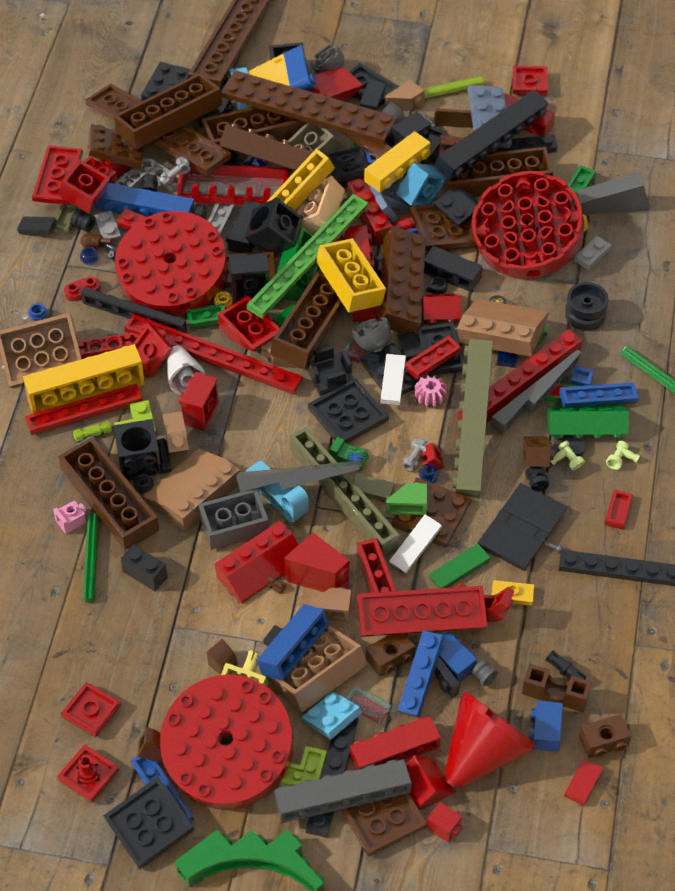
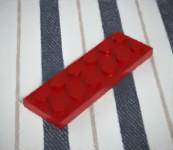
M483 586L357 594L361 637L422 633L423 630L443 632L487 628Z

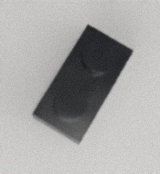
M439 657L433 677L437 678L443 692H447L453 698L459 694L460 683Z

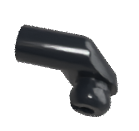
M103 243L102 247L109 251L107 257L110 261H115L118 246L114 243Z

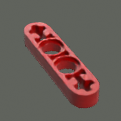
M126 333L78 341L82 359L133 345L131 341H135L139 334ZM118 343L119 346L116 348L110 347V344ZM93 346H100V347H101V348H100L99 350H97V351L91 350V348H92Z

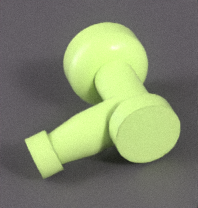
M566 440L558 446L560 451L550 461L555 465L567 456L571 461L569 466L574 471L581 467L585 460L581 456L577 457L569 447L570 443Z
M619 441L614 455H610L606 460L609 468L618 470L622 466V456L632 459L637 463L640 455L629 451V445L626 442Z

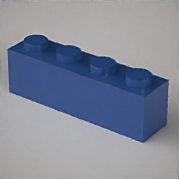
M304 604L257 659L263 676L281 681L286 678L329 626L324 609Z

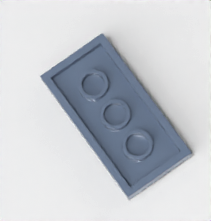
M469 85L468 95L475 131L505 110L506 104L503 87ZM511 139L507 143H502L499 148H510L512 145Z

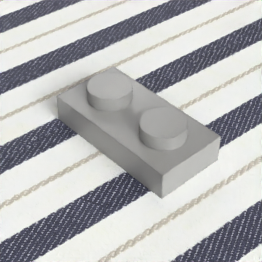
M111 210L95 214V223L103 239H112V243L121 241V234Z
M596 236L575 255L574 261L589 270L611 250L612 245Z

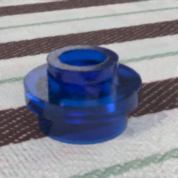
M86 247L80 254V260L84 264H93L98 260V252L92 247Z
M425 465L420 468V479L430 483H434L438 479L439 471L435 466Z

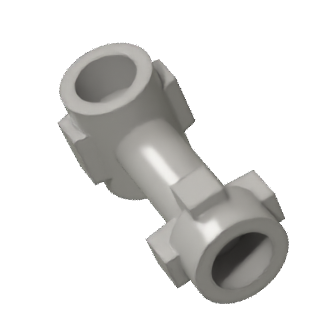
M179 157L176 160L177 166L170 172L161 174L159 179L164 186L173 183L172 179L177 174L189 172L190 163L185 157Z
M414 438L411 444V448L414 449L409 458L404 457L402 466L405 470L413 471L414 468H417L418 462L416 460L421 453L426 452L425 445L430 444L427 440Z

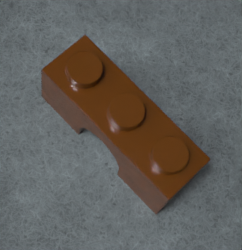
M529 664L523 682L522 694L547 702L563 703L562 706L584 712L592 682L571 676L568 682L557 681L550 676V669Z

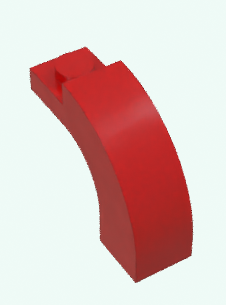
M460 582L459 584H457V585L454 586V587H468V586H466L465 584H463L462 582ZM507 587L495 595L484 594L487 622H498L505 618L508 609L513 603L512 596L515 592L514 590Z

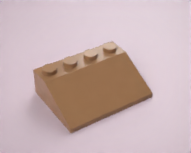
M476 299L463 314L457 327L459 343L469 345V339L493 341V350L531 357L549 312Z
M70 313L0 331V352L9 387L23 384V376L82 360L73 317Z
M197 449L153 486L149 492H146L142 499L185 532L200 519L198 504L226 497L238 486L236 476L240 473V470L225 458Z
M329 625L283 681L267 676L266 678L290 705L302 713L368 664L361 645Z

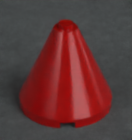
M465 691L459 702L444 773L447 777L445 781L455 789L457 786L463 788L530 753L536 744Z

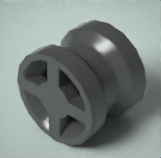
M484 659L473 668L471 675L474 678L480 679V683L485 687L497 677L498 670L491 668L489 662Z

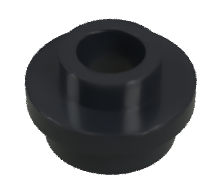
M140 474L135 478L134 488L137 492H149L154 486L153 479L147 474Z

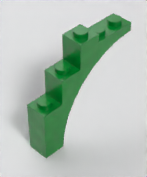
M252 829L233 845L226 834L222 836L216 830L174 862L177 874L189 888L206 877L238 868H258L274 871L292 878L305 886L309 891L324 890L325 882L319 872L316 871L314 873L310 868L308 860L302 855L303 843L296 834L292 835L288 829L269 844H267V841L261 834L257 835Z

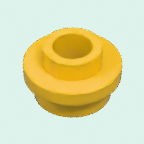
M225 291L217 293L214 298V304H224L225 309L233 303L232 296Z

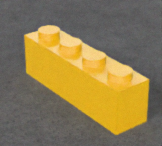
M414 131L365 168L364 182L381 193L396 180L401 179L413 163H420L428 158L430 155V142Z
M315 149L268 201L277 197L296 211L335 167L326 155Z

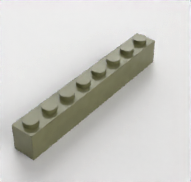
M469 339V346L465 345L464 357H468L467 364H463L462 375L466 376V382L461 383V394H464V401H460L459 412L463 413L462 420L458 419L457 431H461V438H457L456 450H460L459 457H455L454 469H458V475L453 476L452 488H456V493L466 496L480 497L493 341Z
M307 427L290 435V450L304 466L337 463ZM347 473L317 480L367 540L377 538L383 557L399 548L398 532Z

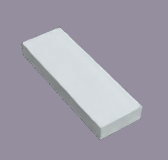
M386 355L381 393L382 404L400 405L405 355Z
M425 514L390 559L389 564L406 575L441 530L442 525Z

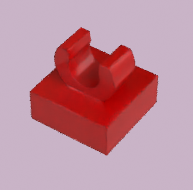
M433 443L425 445L426 452L420 454V457L426 460L422 462V466L426 469L432 466L437 470L444 468L442 451Z

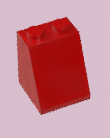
M313 532L284 557L285 580L289 583L325 592L329 588L342 587L346 589L350 583L349 560Z

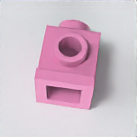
M75 500L59 509H53L55 521L65 534L87 523L85 517L87 511L82 503L77 504Z

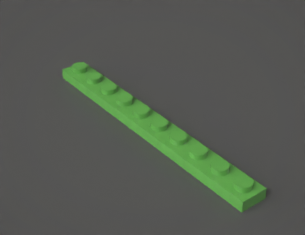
M353 194L247 304V310L263 318L316 262L319 246L335 242L366 210L368 202Z

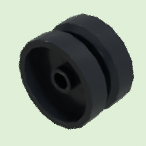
M592 282L578 283L570 288L567 294L565 317L569 324L581 330H593L600 327L607 315L609 299L606 290Z

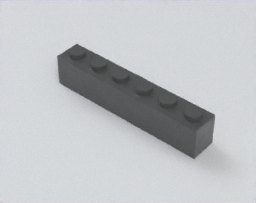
M404 759L399 761L390 760L386 764L378 766L369 765L361 770H348L343 774L335 776L326 775L322 779L314 781L305 780L293 786L284 785L274 790L282 824L411 793V781Z

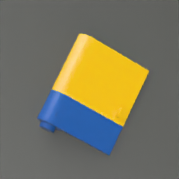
M302 45L248 71L250 75L302 90L310 91L316 88L317 80L314 74L308 72Z

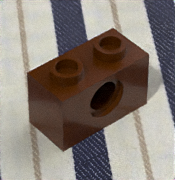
M524 436L523 457L525 466L550 467V460L554 459V449L552 448V443H549L547 436Z
M406 634L387 635L366 647V660L379 677L392 673L396 667L403 663H409L415 657V645Z
M622 714L581 725L579 733L588 758L594 756L602 757L608 752L615 750L622 751L629 746L631 734ZM602 736H607L610 739H603Z

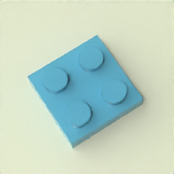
M332 691L301 718L304 724L331 740L357 718L362 711L359 706Z

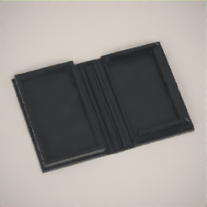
M520 483L477 544L488 553L525 571L549 533H551L567 510V506Z

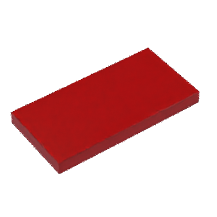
M47 146L33 191L32 202L68 205L69 202L57 194L61 181L77 161L82 159L83 149Z

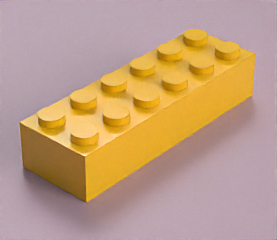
M135 344L23 376L32 414L137 383L138 387L145 385L142 361Z

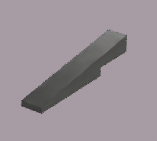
M576 350L492 416L491 427L503 435L526 409L533 413L578 364L581 352Z
M360 461L240 472L236 478L240 492L278 482L280 483L281 490L356 471L360 469L361 464Z

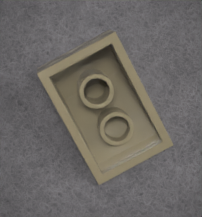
M306 123L288 140L293 142L295 147L299 148V145L309 147L310 152H314L315 149L325 152L327 157L328 154L335 153L342 146L326 128L311 123Z

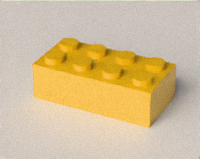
M353 238L319 246L316 263L348 312L382 305L386 288Z

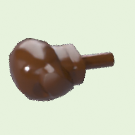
M87 232L82 236L80 242L85 249L89 250L101 247L103 243L111 244L112 239H103L102 235Z

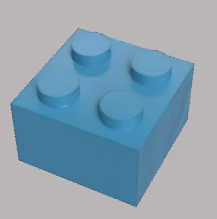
M413 163L408 168L404 180L399 184L396 194L412 206L431 205L444 184L446 177L432 165Z

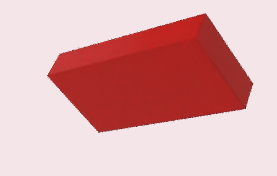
M618 490L613 491L604 525L624 530L633 494Z
M583 758L564 793V797L584 806L603 772V767Z

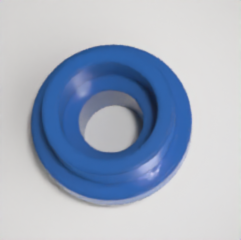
M40 303L33 304L28 312L29 317L34 321L45 319L47 316L46 307Z

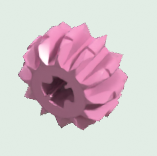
M428 375L426 379L420 378L419 382L415 385V397L418 399L419 404L425 403L426 408L428 405H432L435 408L436 403L442 405L443 400L447 397V386L443 383V379H437L436 375L433 378H430Z

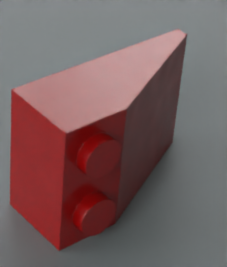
M341 66L314 75L317 80L316 88L309 92L345 102L361 90L363 85L348 70Z
M247 296L218 313V326L230 340L253 352L271 341L280 328L267 314L261 318L247 310V304L252 300Z

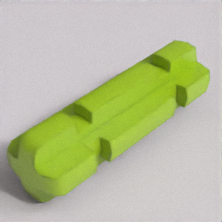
M109 421L101 423L102 425L95 424L83 428L84 430H74L73 436L75 441L84 440L83 438L85 437L86 439L91 436L96 437L102 435L101 433L103 432L104 434L110 433L112 428Z

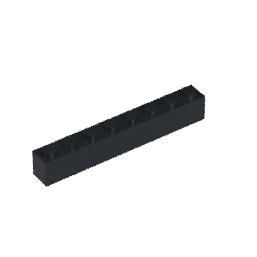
M532 90L440 154L435 168L448 180L461 176L464 170L467 168L471 169L478 160L485 159L491 151L495 152L502 143H507L515 134L519 135L526 126L530 127L536 119L543 118L547 113L546 108L549 102L535 90Z

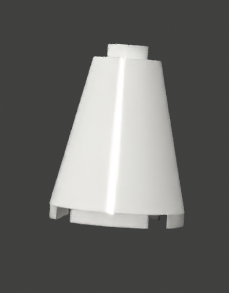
M173 346L172 351L167 356L168 384L175 394L181 395L185 393L187 382L189 379H192L195 372L204 375L206 373L204 368L183 347Z

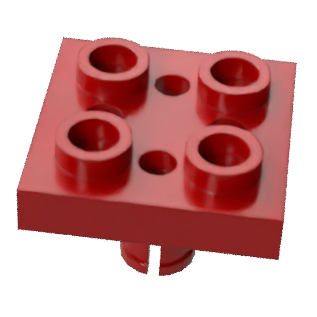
M84 744L57 775V779L92 803L120 770L119 766Z

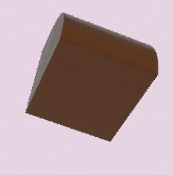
M223 639L207 651L208 665L219 675L222 674L226 663L234 666L238 665L236 655Z
M150 727L145 728L139 739L138 757L163 764L160 732Z

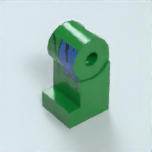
M339 437L335 439L329 449V454L337 463L360 461V469L356 471H361L369 459V454L364 449L344 443V439Z

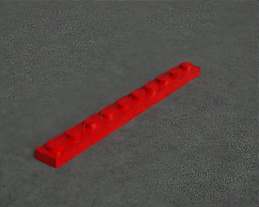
M135 314L131 316L124 327L125 332L138 333L140 335L147 323L153 324L172 347L181 346L194 358L291 394H295L303 381L301 375Z

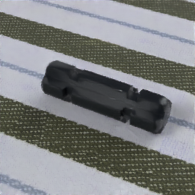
M165 438L157 439L161 472L170 473L172 466L167 441Z

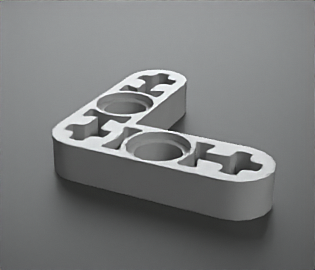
M145 158L142 160L141 169H130L116 184L138 188L143 175L153 174L156 176L158 173H168L171 170L150 158ZM178 174L172 179L173 183L164 186L159 179L160 177L156 176L160 186L171 192L177 191ZM134 175L140 176L138 179H132L131 177Z

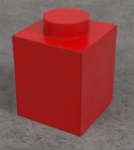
M439 802L427 818V829L446 842H449L452 837L456 838L463 828L461 826L462 816Z

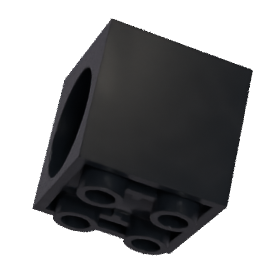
M276 197L253 209L245 239L263 252H274L275 256L296 246L303 216Z
M153 419L113 425L120 469L126 479H135L140 474H147L149 476L161 474Z

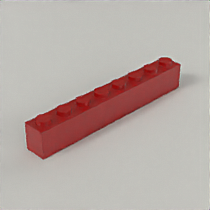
M568 329L490 386L486 424L492 420V416L576 350L581 352L582 339ZM458 410V419L462 420L463 413H460Z

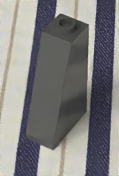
M641 172L577 190L584 215L650 209Z

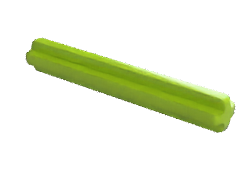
M483 76L424 88V99L468 90L469 85L484 86L485 81Z

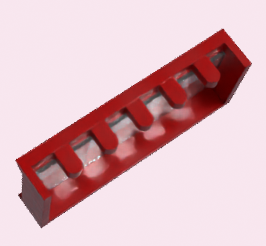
M221 165L206 176L189 166L190 170L188 173H180L177 196L194 199V202L244 205L245 201L248 200L264 204L289 178V168Z

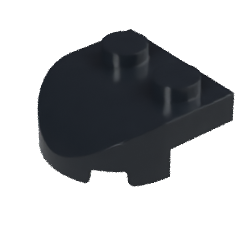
M453 188L436 200L434 205L460 228L469 219H472L478 201L469 192Z

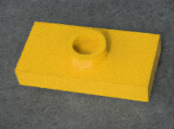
M493 580L492 595L498 594L509 587L515 591L512 596V604L532 606L533 584Z

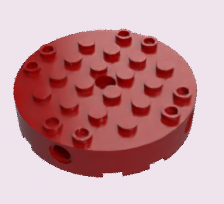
M523 171L503 177L493 187L490 186L480 197L481 200L477 207H475L472 217V230L478 250L489 266L506 276L522 279L537 278L560 269L575 255L584 235V218L576 193L573 192L565 181L557 176L546 175L545 172Z
M167 211L142 219L126 232L116 250L115 270L122 292L129 301L137 305L147 306L156 311H162L174 317L187 315V310L205 307L221 291L228 274V259L223 239L210 222L192 213Z
M217 675L193 684L173 702L161 728L160 748L166 770L177 787L187 797L209 808L234 810L251 806L252 803L266 798L279 786L292 762L294 733L284 705L268 687L254 679L241 675ZM233 739L231 744L223 745V741Z

